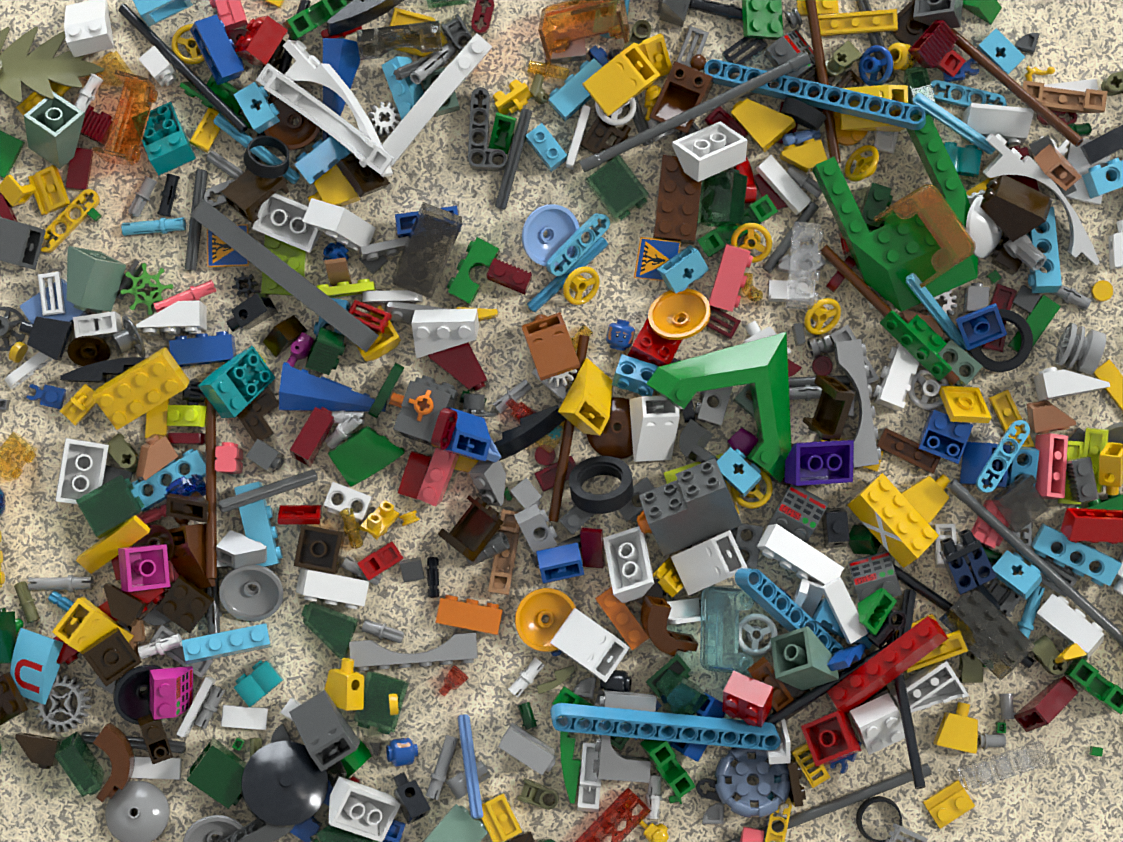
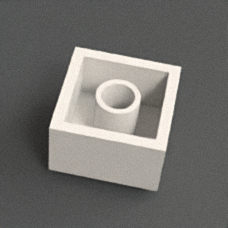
M888 693L850 710L858 737L869 755L905 738L899 710Z

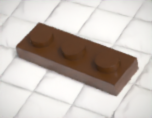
M884 428L876 444L881 450L930 474H934L941 457L918 449V443L887 428Z
M764 656L747 669L753 679L773 686L772 707L776 712L794 700L782 681L775 678V671Z

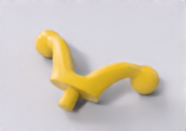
M1027 66L1026 70L1028 72L1025 74L1027 81H1032L1033 74L1051 75L1054 74L1055 68L1050 66L1046 71H1043L1036 66L1032 69Z

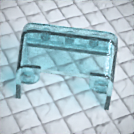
M738 585L709 586L702 592L700 663L706 670L723 673H733V671L741 674H750L747 669L753 665L752 657L747 653H738L739 611L749 610L755 601Z

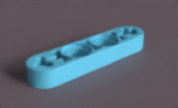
M941 80L932 81L926 89L927 96L930 99L968 108L972 103L971 96L974 94L981 97V104H985L987 96L989 97V102H994L997 99L999 100L998 103L1002 104L1001 106H1006V99L1000 94ZM935 85L939 86V90L945 91L946 87H948L949 90L947 91L945 98L943 97L945 93L939 92L937 95H935L934 91L931 90V88H934ZM952 90L961 92L960 100H954L951 97Z
M593 214L549 258L546 264L547 271L555 276L565 274L608 230L610 226L609 218L604 214ZM598 219H601V220H602V221H601V224H602L601 227L597 226V225H598V221H597ZM584 232H588L590 236L586 243H583L581 240ZM570 246L575 248V254L572 257L567 255V249ZM555 262L559 263V270L555 269Z
M1017 420L1007 429L976 480V487L980 492L989 493L997 487L1030 433V426L1026 421ZM1022 425V430L1024 431V434L1020 433L1017 435L1016 439L1019 440L1018 443L1015 439L1009 438L1008 436L1009 434L1011 437L1014 436L1017 432L1015 426L1018 427ZM1005 442L1013 444L1014 450L1012 453L1004 452L1003 444ZM996 459L1000 460L1003 464L1002 470L998 472L992 468V462ZM988 470L991 474L997 475V478L991 477L989 481L991 487H986L984 489V484L981 481L982 479H988V477L990 476V474L986 473V471Z

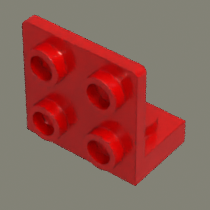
M647 318L628 356L657 366L668 365L671 363L682 340H670L659 336L652 330Z

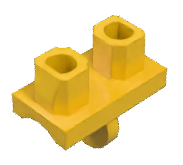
M515 79L509 84L510 93L505 95L502 91H498L493 95L494 104L499 113L507 115L509 112L513 114L517 110L519 113L521 112L523 106L528 103L527 100L532 97L528 89L529 87L525 82L521 83Z
M84 384L60 412L76 426L97 404L92 398L95 391L87 384Z
M384 500L360 525V530L370 533L377 540L380 536L387 533L388 528L399 518L400 513L394 510L393 504Z

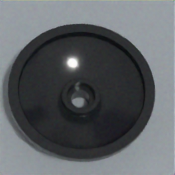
M142 665L129 670L119 679L114 689L113 701L118 714L124 720L139 725L138 718L152 714L150 711V670L163 668L155 665ZM142 687H147L145 691H140Z

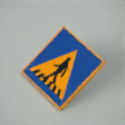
M248 224L237 225L249 234ZM207 229V267L249 266V261Z
M640 237L634 278L664 281L657 268L679 253L681 241Z

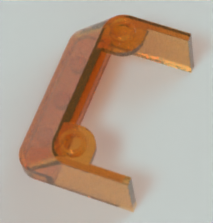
M569 0L543 8L538 32L547 61L551 60L552 52H564L566 47L569 46V42L609 33L610 37L615 39L623 38L624 43L629 42L630 29L625 1Z
M115 70L114 74L124 84L106 148L102 149L93 146L92 151L105 162L133 166L135 162L138 163L140 160V145L152 103L156 102L158 91H155V86L148 78Z
M931 184L919 187L873 218L877 222L884 220L893 212L902 219H909L918 214L939 244L941 249L932 256L931 260L932 266L937 273L921 283V288L930 285L973 255L976 250L973 238L937 187Z

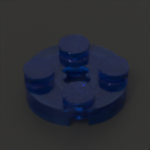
M192 474V478L185 479V476L167 486L165 489L167 494H164V497L167 499L169 493L190 497L195 491H198L204 497L206 495V483L203 477L198 474Z

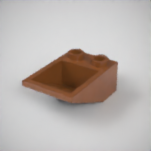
M561 312L550 316L539 314L534 318L533 322L521 325L541 381L581 367Z

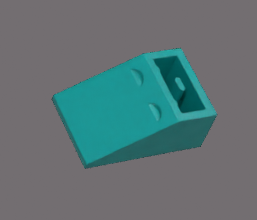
M171 101L133 118L149 161L159 176L196 159Z
M252 345L212 372L198 387L221 418H235L276 377Z

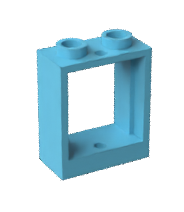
M133 0L140 16L148 26L154 25L193 6L191 0Z

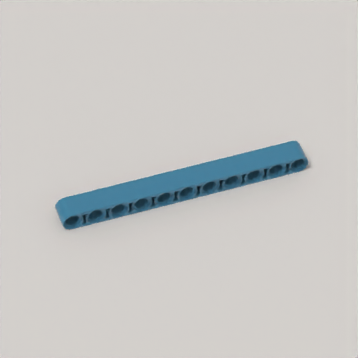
M717 59L709 60L704 66L705 73L713 76L714 84L731 88L767 72ZM712 69H720L717 74H710ZM739 73L736 79L729 78L731 74ZM786 75L750 91L783 100L789 97L809 106L911 130H920L926 124L925 111L920 106ZM772 82L779 83L776 88H770L769 85ZM794 86L799 87L796 93L789 92L790 88ZM813 91L819 92V95L815 98L809 97V94ZM832 96L839 97L837 102L829 101ZM854 100L860 102L857 107H851L849 104ZM874 105L881 107L877 112H872L869 109ZM893 110H899L901 112V114L897 117H893L890 115V113ZM913 115H920L922 117L917 122L911 120Z
M557 703L550 710L553 727L563 732L759 750H775L781 743L775 725L764 722L761 728L751 726L744 720Z

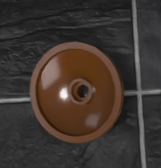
M272 95L268 99L269 103H274L278 109L279 114L277 117L280 122L264 131L266 136H272L281 140L289 150L304 148L317 138L321 131L319 126L276 96ZM294 119H299L297 125L292 124Z
M612 397L610 418L601 435L586 434L592 448L602 456L624 459L633 455L629 399ZM616 423L620 424L621 430L615 431L613 425Z

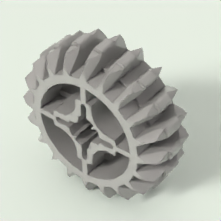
M56 675L49 694V698L52 701L51 709L48 711L47 702L45 705L39 703L38 706L33 707L34 710H40L36 718H44L41 721L42 725L49 722V730L53 729L54 726L56 732H60L62 727L64 732L69 731L70 727L76 729L77 723H84L81 716H89V713L84 711V709L91 708L90 704H86V701L91 700V696H84L85 693H88L89 689L81 690L80 688L83 687L84 683L79 682L76 685L77 677H73L70 680L69 675H64L63 679L61 675ZM57 686H65L71 690L61 695L53 689ZM75 695L78 701V707L76 711L72 705V700L75 697ZM66 698L64 702V707H60L59 705L61 704V702L59 701V699L63 700ZM63 712L66 715L69 714L71 718L67 721H62L54 718V716Z

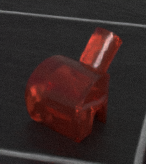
M510 398L506 402V405L513 410L511 416L519 424L520 418L536 413L522 401L518 404Z
M453 665L444 678L445 684L439 690L440 694L446 696L451 689L457 690L469 677L456 665Z

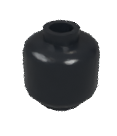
M614 670L607 682L600 680V689L630 692L632 678L624 670Z

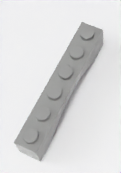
M861 339L836 342L833 344L836 365L844 371L852 382L859 402V422L853 438V468L879 464L882 456L880 447L876 446V439L879 436L877 426L874 427L872 419L876 415L874 406L870 405L872 387L867 384L869 367L868 364L864 363V356H866L865 343L862 344Z
M477 632L455 634L438 648L416 654L391 651L373 640L349 642L350 659L355 660L354 667H356V671L369 670V666H377V669H390L392 664H398V668L411 667V663H419V666H432L434 661H440V665L453 664V660H461V663H474V659L478 658Z

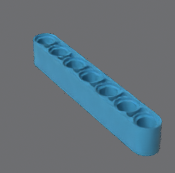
M749 568L737 570L735 574L736 584L788 632L807 626L832 655L843 649L840 643L760 570Z

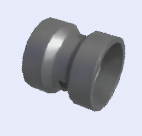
M828 333L821 334L817 339L815 337L807 339L808 347L812 348L810 353L813 358L820 357L821 352L826 354L834 352Z

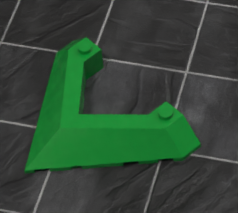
M787 332L663 365L655 370L646 385L679 409H685L696 392L749 384L753 398L758 442L746 459L779 483L785 477V460L791 451Z

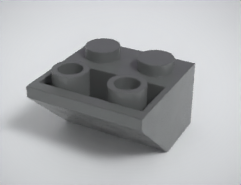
M0 217V261L36 270L46 230Z

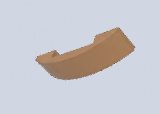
M1023 81L1022 87L1049 110L1070 113L1105 112L1108 91L1086 89L1085 92L1044 87L1045 83Z
M502 509L500 519L504 523L498 529V533L503 532L506 535L510 548L494 556L488 592L509 595L520 527L514 516L519 513L517 511Z

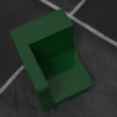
M865 525L852 526L848 544L853 554L876 555L881 545L878 539Z

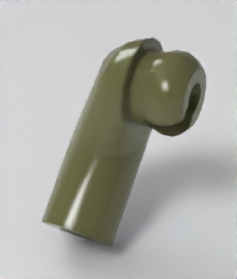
M535 74L530 93L535 102L544 104L549 99L548 94L542 89L545 77Z

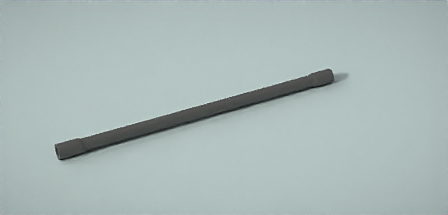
M804 52L776 68L600 153L593 154L579 161L585 173L642 143L791 71H796L810 64L811 60L807 52Z
M953 479L946 488L955 497L963 501L1024 558L1037 567L1045 577L1110 634L1123 648V632L978 502L956 479Z
M928 763L922 764L924 778L932 775ZM910 769L905 773L793 815L789 818L787 829L913 781L912 771ZM782 821L772 824L774 832L779 833L783 831L784 824ZM768 826L760 828V830H764V838L766 837ZM741 836L726 842H740Z

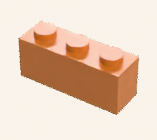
M612 586L595 598L632 650L649 639L625 603H622L613 595Z
M446 594L445 598H440L435 623L498 635L503 609H499V604L487 602L486 606L478 605V600L466 598V602L458 601L457 596Z

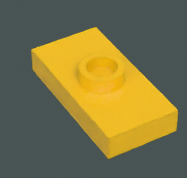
M213 108L207 109L189 141L190 144L206 153L209 152L221 130L213 122L219 114L218 111Z

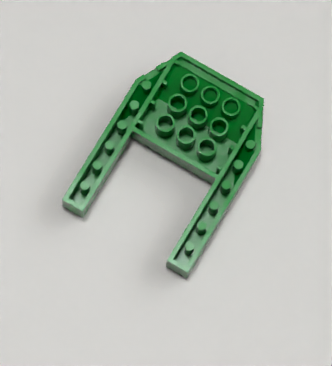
M930 114L926 116V124L922 129H907V132L940 201L870 232L835 156L816 164L812 170L863 281L870 288L872 287L881 294L880 296L886 301L892 303L900 312L921 304V301L906 284V277L912 273L916 274L933 297L978 278V257L970 250L966 240V221L971 206L965 188Z

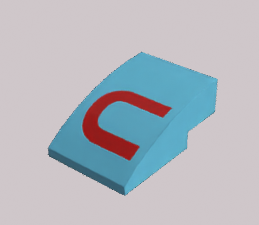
M23 628L20 629L15 644L10 674L22 697L45 705L61 665L56 663L63 642Z

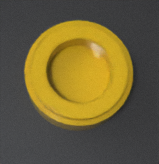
M1105 280L1096 282L1091 288L1092 297L1099 302L1107 301L1113 295V286Z
M21 341L16 342L10 349L9 359L15 363L21 362L28 350V346Z
M388 694L390 716L398 715L397 694Z

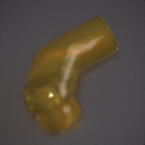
M744 273L747 279L744 288H742L743 294L751 301H760L763 298V293L752 285L753 274Z

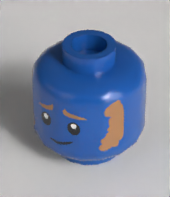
M617 319V323L609 324L606 342L610 344V348L626 351V348L632 346L635 329L629 325V321Z
M410 738L391 740L389 745L386 746L387 760L395 767L413 764L415 757H418L417 744H413Z

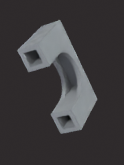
M604 690L603 696L599 697V707L655 712L657 697L654 694ZM600 735L599 739L596 738L595 751H598V760H594L593 773H596L598 779L649 783L651 768L649 758L621 755L612 748L610 736Z
M512 722L498 747L539 774L543 775L545 771L549 773L555 764V749Z

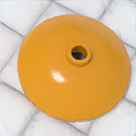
M686 288L678 293L670 290L655 299L649 309L648 319L652 330L659 336L670 340H682L698 334L705 328L711 316V309L707 298L696 290Z
M541 588L530 592L521 600L516 610L515 626L518 635L525 644L535 650L543 652L558 650L550 642L572 610L576 608L573 601L563 592L552 588ZM543 615H547L549 617V620L546 623H543L541 621Z

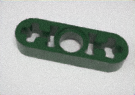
M395 362L368 412L370 416L378 418L404 370V366Z

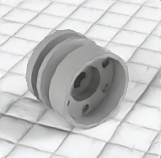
M1070 322L1058 342L1055 363L1061 366L1065 363L1067 368H1071L1076 362L1077 371L1092 375L1102 358L1106 345V334L1091 329L1085 336L1084 326H1079L1077 329V325Z

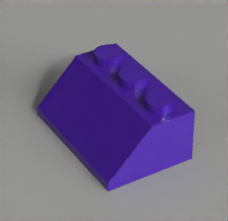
M854 440L794 443L785 460V482L795 486L853 482Z

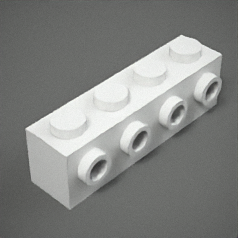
M777 524L767 526L757 545V548L762 550L764 556L776 559L781 567L796 572L798 578H803L822 586L840 577L844 567Z

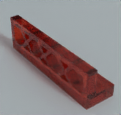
M627 788L575 842H603L607 836H612L611 842H622L652 810L630 788ZM640 804L643 810L638 815L632 816L633 809ZM621 821H627L626 827L622 831H617L618 824Z

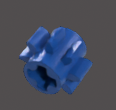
M339 242L336 245L330 243L323 251L324 256H326L323 260L346 258L348 261L349 255L347 253L349 250Z

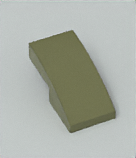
M572 665L554 671L556 679L537 685L538 694L547 692L564 682L575 671V666Z

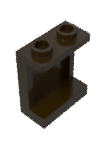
M247 170L221 192L228 205L253 224L259 219L254 210L278 190L285 194L289 193V190L286 186L288 182L283 175L278 178L267 179L256 176Z
M816 375L814 383L822 389V393L814 417H804L803 422L808 426L809 430L817 433L818 437L824 441H831V439L840 440L855 393L835 377Z
M469 495L467 499L472 504L450 533L442 528L437 535L470 561L474 562L504 522L498 518L499 512L491 506L486 509L487 503L478 496L476 499H473Z

